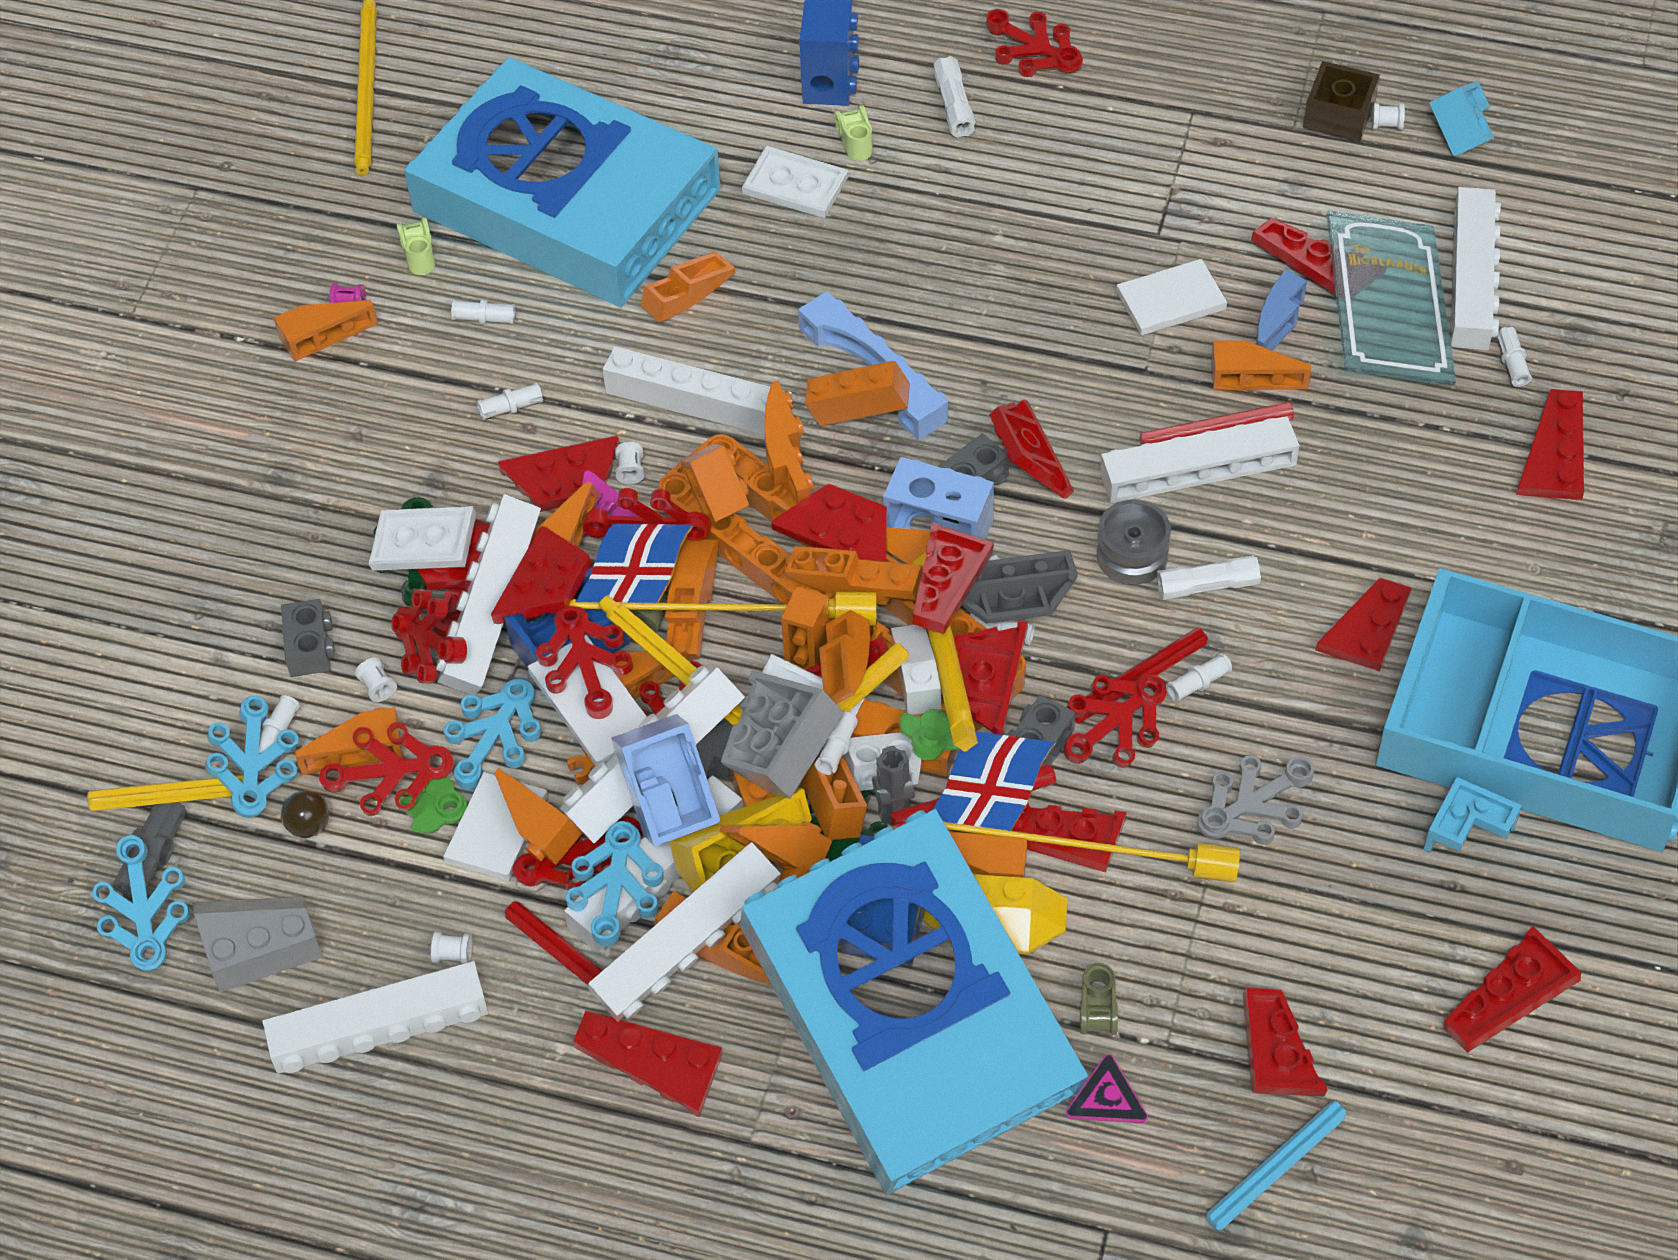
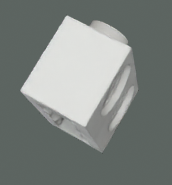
M902 732L850 738V748L843 756L860 791L873 789L872 777L877 776L876 758L881 755L883 748L889 746L905 750L909 759V773L913 785L918 784L921 758L913 753L911 739Z

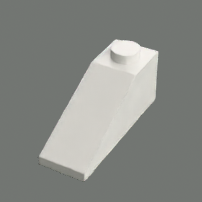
M917 625L891 628L893 644L900 643L910 655L898 667L907 713L915 715L922 714L929 709L941 710V686L926 628Z

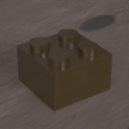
M1322 61L1306 102L1303 127L1361 141L1373 109V103L1376 101L1380 74Z

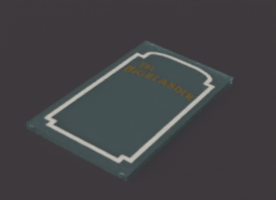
M1328 211L1327 222L1345 371L1454 386L1456 378L1434 226Z

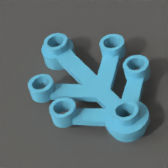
M523 679L511 680L503 686L500 693L480 699L476 695L465 696L461 700V709L463 715L467 718H475L482 711L497 707L501 708L496 715L466 724H462L459 721H450L445 725V738L451 744H458L465 738L484 733L469 758L461 760L454 769L455 780L460 788L472 790L477 787L482 777L480 766L499 736L504 748L503 757L505 764L510 768H518L523 765L525 761L522 747L516 743L509 721L516 711L521 721V737L527 742H534L540 738V724L537 720L533 719L529 707L534 700L535 692L533 686L528 681ZM516 692H522L519 695H514ZM470 704L477 705L473 709L466 708ZM528 728L536 729L531 733L525 732ZM453 730H459V731H460V732H459L458 734H456V735H451V734H449V733H450L451 731H453ZM512 754L519 755V757L515 759L509 758V756ZM466 770H472L470 773H463Z
M259 696L245 698L239 710L240 719L246 724L245 752L229 737V728L223 723L217 722L212 724L207 735L208 741L212 745L218 746L243 772L242 783L227 769V758L220 753L211 754L207 758L205 765L206 772L216 777L233 794L231 799L232 807L237 814L245 818L255 817L262 813L267 802L266 796L283 783L293 781L297 772L294 762L282 760L277 764L275 773L257 785L258 773L284 753L294 751L298 743V735L293 730L285 729L279 733L274 744L259 754L260 724L264 722L268 713L266 701ZM249 705L258 706L260 710H251ZM220 731L224 734V737H215L213 732ZM289 738L293 743L285 744L281 739ZM216 761L221 763L222 767L214 768L210 763ZM287 768L291 771V774L284 775L280 772V769ZM250 796L254 798L255 801L249 803L246 802L243 797Z
M625 821L617 822L609 828L605 836L606 842L586 856L574 859L572 862L574 877L580 881H588L579 887L569 889L566 893L568 908L579 912L587 907L588 898L607 886L602 914L596 916L591 923L592 937L597 944L602 946H610L617 942L620 937V925L616 917L622 887L636 902L637 912L640 916L651 918L658 912L657 898L653 894L647 893L625 868L627 856L642 870L643 882L649 887H656L663 882V869L658 863L652 862L639 847L641 838L638 829ZM622 838L628 839V841L623 843L618 842ZM612 856L611 865L591 878L594 874L593 867ZM583 865L589 867V868H588L587 870H585V871H578V870H577L578 867L583 866ZM650 872L658 873V875L654 878H650L647 876V874ZM575 896H581L583 898L579 902L571 901V899ZM647 902L653 904V906L648 909L641 907L644 903ZM606 930L613 932L607 936L600 935L603 931Z
M128 835L118 842L116 852L118 857L128 866L133 903L116 893L115 888L108 882L97 883L93 887L92 895L100 904H108L134 921L137 926L138 937L121 928L120 922L109 915L102 917L98 921L97 930L105 938H113L130 949L131 961L137 968L143 971H152L159 968L165 961L167 952L164 943L178 924L188 921L191 911L184 902L174 901L167 908V917L154 933L151 920L171 892L183 887L186 878L179 868H167L162 874V881L148 899L142 863L147 857L148 849L139 837ZM133 847H139V854L134 858H130L128 855L129 850ZM173 873H178L179 880L174 884H169V876ZM109 888L110 893L108 897L100 899V890ZM177 907H184V914L179 918H174V910ZM113 921L115 924L113 931L105 933L104 925L107 922ZM154 948V956L149 960L144 959L145 950Z

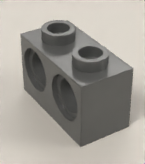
M983 433L937 466L950 468L955 472L970 476L983 477L986 480L993 481L994 485H1000L1009 475V459L1006 452Z
M321 599L281 604L284 655L290 677L331 671L329 658L335 657L333 639L328 638L327 631L333 630L330 611H324Z
M1039 695L1033 705L1028 704L1023 710L1020 725L1016 731L1011 729L1007 736L1056 742L1041 765L1048 764L1051 766L1067 739L1074 732L1076 712ZM1043 722H1048V723H1050V724H1049V725H1044V724H1041V723H1043Z

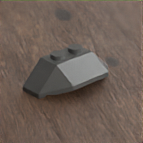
M1070 550L989 560L961 606L986 624L1052 615L1078 576Z

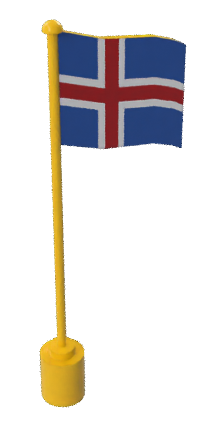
M613 524L600 544L590 578L578 599L571 600L569 606H578L582 609H601L598 607L599 602L607 595L615 602L622 603L629 610L785 611L787 604L659 603L672 579L680 548L688 533L692 530L693 525ZM835 592V598H829V618L836 619L852 610L869 619V626H876V592Z
M975 731L978 743L966 752L960 749L945 790L933 810H937L948 830L1026 838L1029 841L1187 862L1186 869L1193 870L1192 876L1195 878L1235 883L1238 875L1240 848L1197 842L1195 849L1189 848L1188 855L1011 831L1029 801L1040 766L1056 742Z

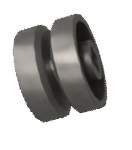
M1129 499L1117 502L1106 509L1099 520L1097 561L1101 570L1109 578L1122 584L1138 585L1155 579L1157 571L1164 570L1168 562L1171 524L1167 515L1158 506L1145 500Z

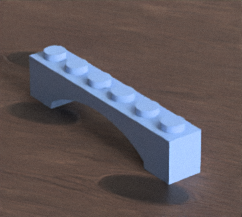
M826 291L798 309L799 330L817 347L828 345L844 350L869 365L894 360L897 362L910 383L908 408L898 410V422L918 441L948 422V400L945 395L933 389L920 372H915L907 365L905 359L900 354H895L887 346L881 336L872 333L860 317H855L848 311L843 301L835 299Z

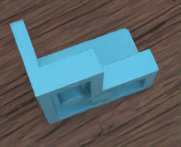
M1479 81L1462 86L1429 102L1453 156L1460 155L1494 139L1482 112L1490 108V105Z
M1456 777L1429 828L1424 850L1431 853L1437 841L1460 851L1473 825L1507 839L1510 831H1514L1522 805Z

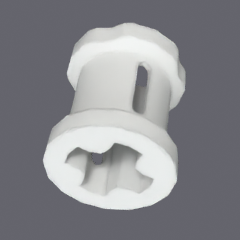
M1373 103L1372 130H1377L1378 127H1397L1398 130H1403L1404 103H1399L1398 106H1380L1379 103Z
M635 442L619 444L615 448L616 459L618 460V468L615 473L616 479L620 483L629 485L641 482L644 479V469L641 467L643 447Z
M375 657L361 663L356 668L355 675L360 682H364L369 698L373 702H381L390 698L395 693L397 684L394 679L387 676L383 670L384 665L381 660Z
M435 931L431 943L432 963H439L440 960L460 961L461 964L469 963L472 956V934L465 933L463 937L445 936L442 932Z

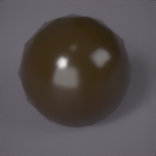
M303 790L293 793L285 800L281 809L282 824L295 837L306 839L318 835L325 829L329 819V808L326 801L316 792Z

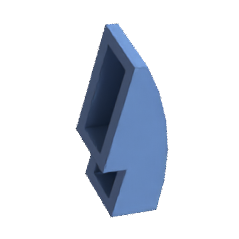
M1286 269L1275 282L1261 311L1256 345L1274 350L1296 327L1299 306L1304 302L1307 280Z

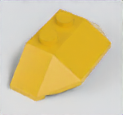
M973 874L1018 954L1028 955L1050 942L1056 936L1059 937L1065 933L1068 898L1033 878ZM925 910L924 923L934 930L938 929L940 923Z

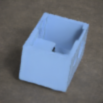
M900 457L883 496V505L887 507V527L910 529V522L914 518L926 516L931 518V524L935 523L986 540L993 523V481L979 476L955 472L950 468L929 465L920 460Z
M678 714L611 738L643 835L654 847L721 822L689 723Z

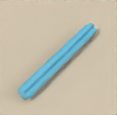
M1331 1101L1209 1210L1206 1217L1208 1223L1217 1231L1227 1226L1345 1119L1346 1110L1337 1101Z

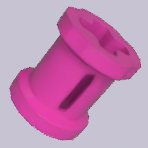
M333 283L329 294L330 303L366 300L364 284H358L357 287L339 286L338 283Z

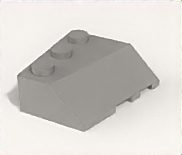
M752 670L749 681L752 684L749 695L744 696L745 698L740 703L739 707L743 712L739 723L732 727L721 762L765 791L791 798L844 712L822 689Z
M303 896L192 902L195 920L219 992L323 957Z

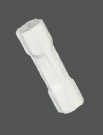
M952 56L939 58L933 64L935 68L933 72L947 112L950 132L957 138L969 136L975 131L974 125L976 122L965 94L958 60Z
M1254 555L1233 558L1220 563L1157 571L1158 591L1160 598L1163 600L1229 587L1240 588L1258 585L1261 581L1260 566L1257 557H1254Z

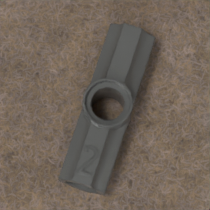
M895 746L882 749L881 755L876 758L877 776L872 777L873 789L878 801L879 817L881 822L891 826V813L910 807V799L915 797L909 773V759L905 750H899Z
M179 802L155 804L143 828H137L132 833V835L139 837L148 849L147 857L142 862L146 889L158 866L164 867L171 857L173 838L187 813L185 806ZM133 847L129 850L128 855L130 858H134L139 854V847ZM124 863L113 882V886L116 891L132 899L128 866Z

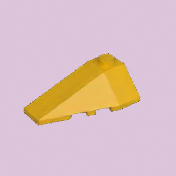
M799 787L791 798L777 795L719 816L721 822L671 840L669 845L676 870L690 890L695 892L745 848V846L719 832L721 825H801L803 821L810 822L812 818L805 791Z

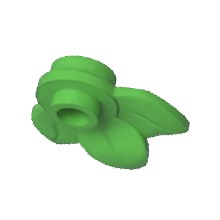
M929 709L923 713L922 717L902 713L899 720L900 731L911 739L912 750L917 757L923 760H935L944 750L959 749L953 743L947 713L943 710Z
M449 778L432 779L426 786L425 792H422L416 799L415 807L405 812L410 817L415 818L411 825L412 831L427 834L437 831L444 824L459 822L467 808V802L461 794L455 791L453 782ZM407 796L400 799L401 805H408L412 797ZM449 807H455L451 811H445Z

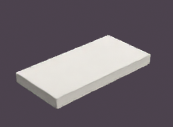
M585 635V641L593 645L588 636ZM572 643L559 650L557 653L558 660L554 665L545 667L536 661L528 666V672L595 766L601 762L606 764L615 755L611 738L638 728L647 716L613 670L593 661L601 688L608 691L612 697L613 711L608 717L594 719L587 714L584 699L588 691L579 664L566 681L567 686L563 692L558 694L549 692L546 688L545 676L548 672L558 669L572 648ZM556 679L553 680L551 683L558 684L561 682V680ZM597 699L594 702H600L603 699Z

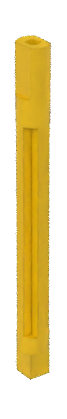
M926 553L914 560L913 564L922 565L923 568ZM949 625L944 634L928 629L953 743L956 747L966 752L975 746L978 741L951 625Z

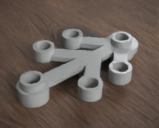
M1253 755L1243 757L1240 763L1242 777L1238 799L1226 808V795L1232 790L1233 777L1225 771L1217 772L1212 780V789L1214 791L1212 804L1202 810L1198 816L1200 832L1212 839L1223 838L1229 833L1252 836L1255 842L1260 845H1268L1273 841L1275 828L1270 822L1260 821L1252 823L1237 818L1244 814L1281 820L1282 824L1290 829L1299 827L1303 818V811L1299 806H1281L1264 802L1292 786L1301 788L1308 785L1312 781L1314 774V765L1311 760L1303 756L1291 758L1287 763L1285 774L1253 792L1255 778L1260 774L1261 761ZM1251 764L1256 768L1249 770L1245 766ZM1295 773H1301V774H1303L1304 776H1303V777H1299V776H1296V775H1294V774H1295ZM1223 780L1226 781L1228 785L1221 786L1217 782ZM1288 814H1294V815H1296L1298 818H1297V819H1289L1286 815H1288ZM1216 821L1220 823V825H1211L1210 822ZM1265 830L1269 832V835L1263 836L1258 832Z

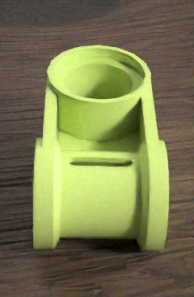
M864 105L858 106L856 110L842 113L839 110L834 111L836 131L838 136L841 137L848 157L855 161H864L870 158L873 153L872 127L868 121Z
M422 218L421 222L408 225L398 223V234L410 272L415 275H426L433 271L435 259L427 218Z

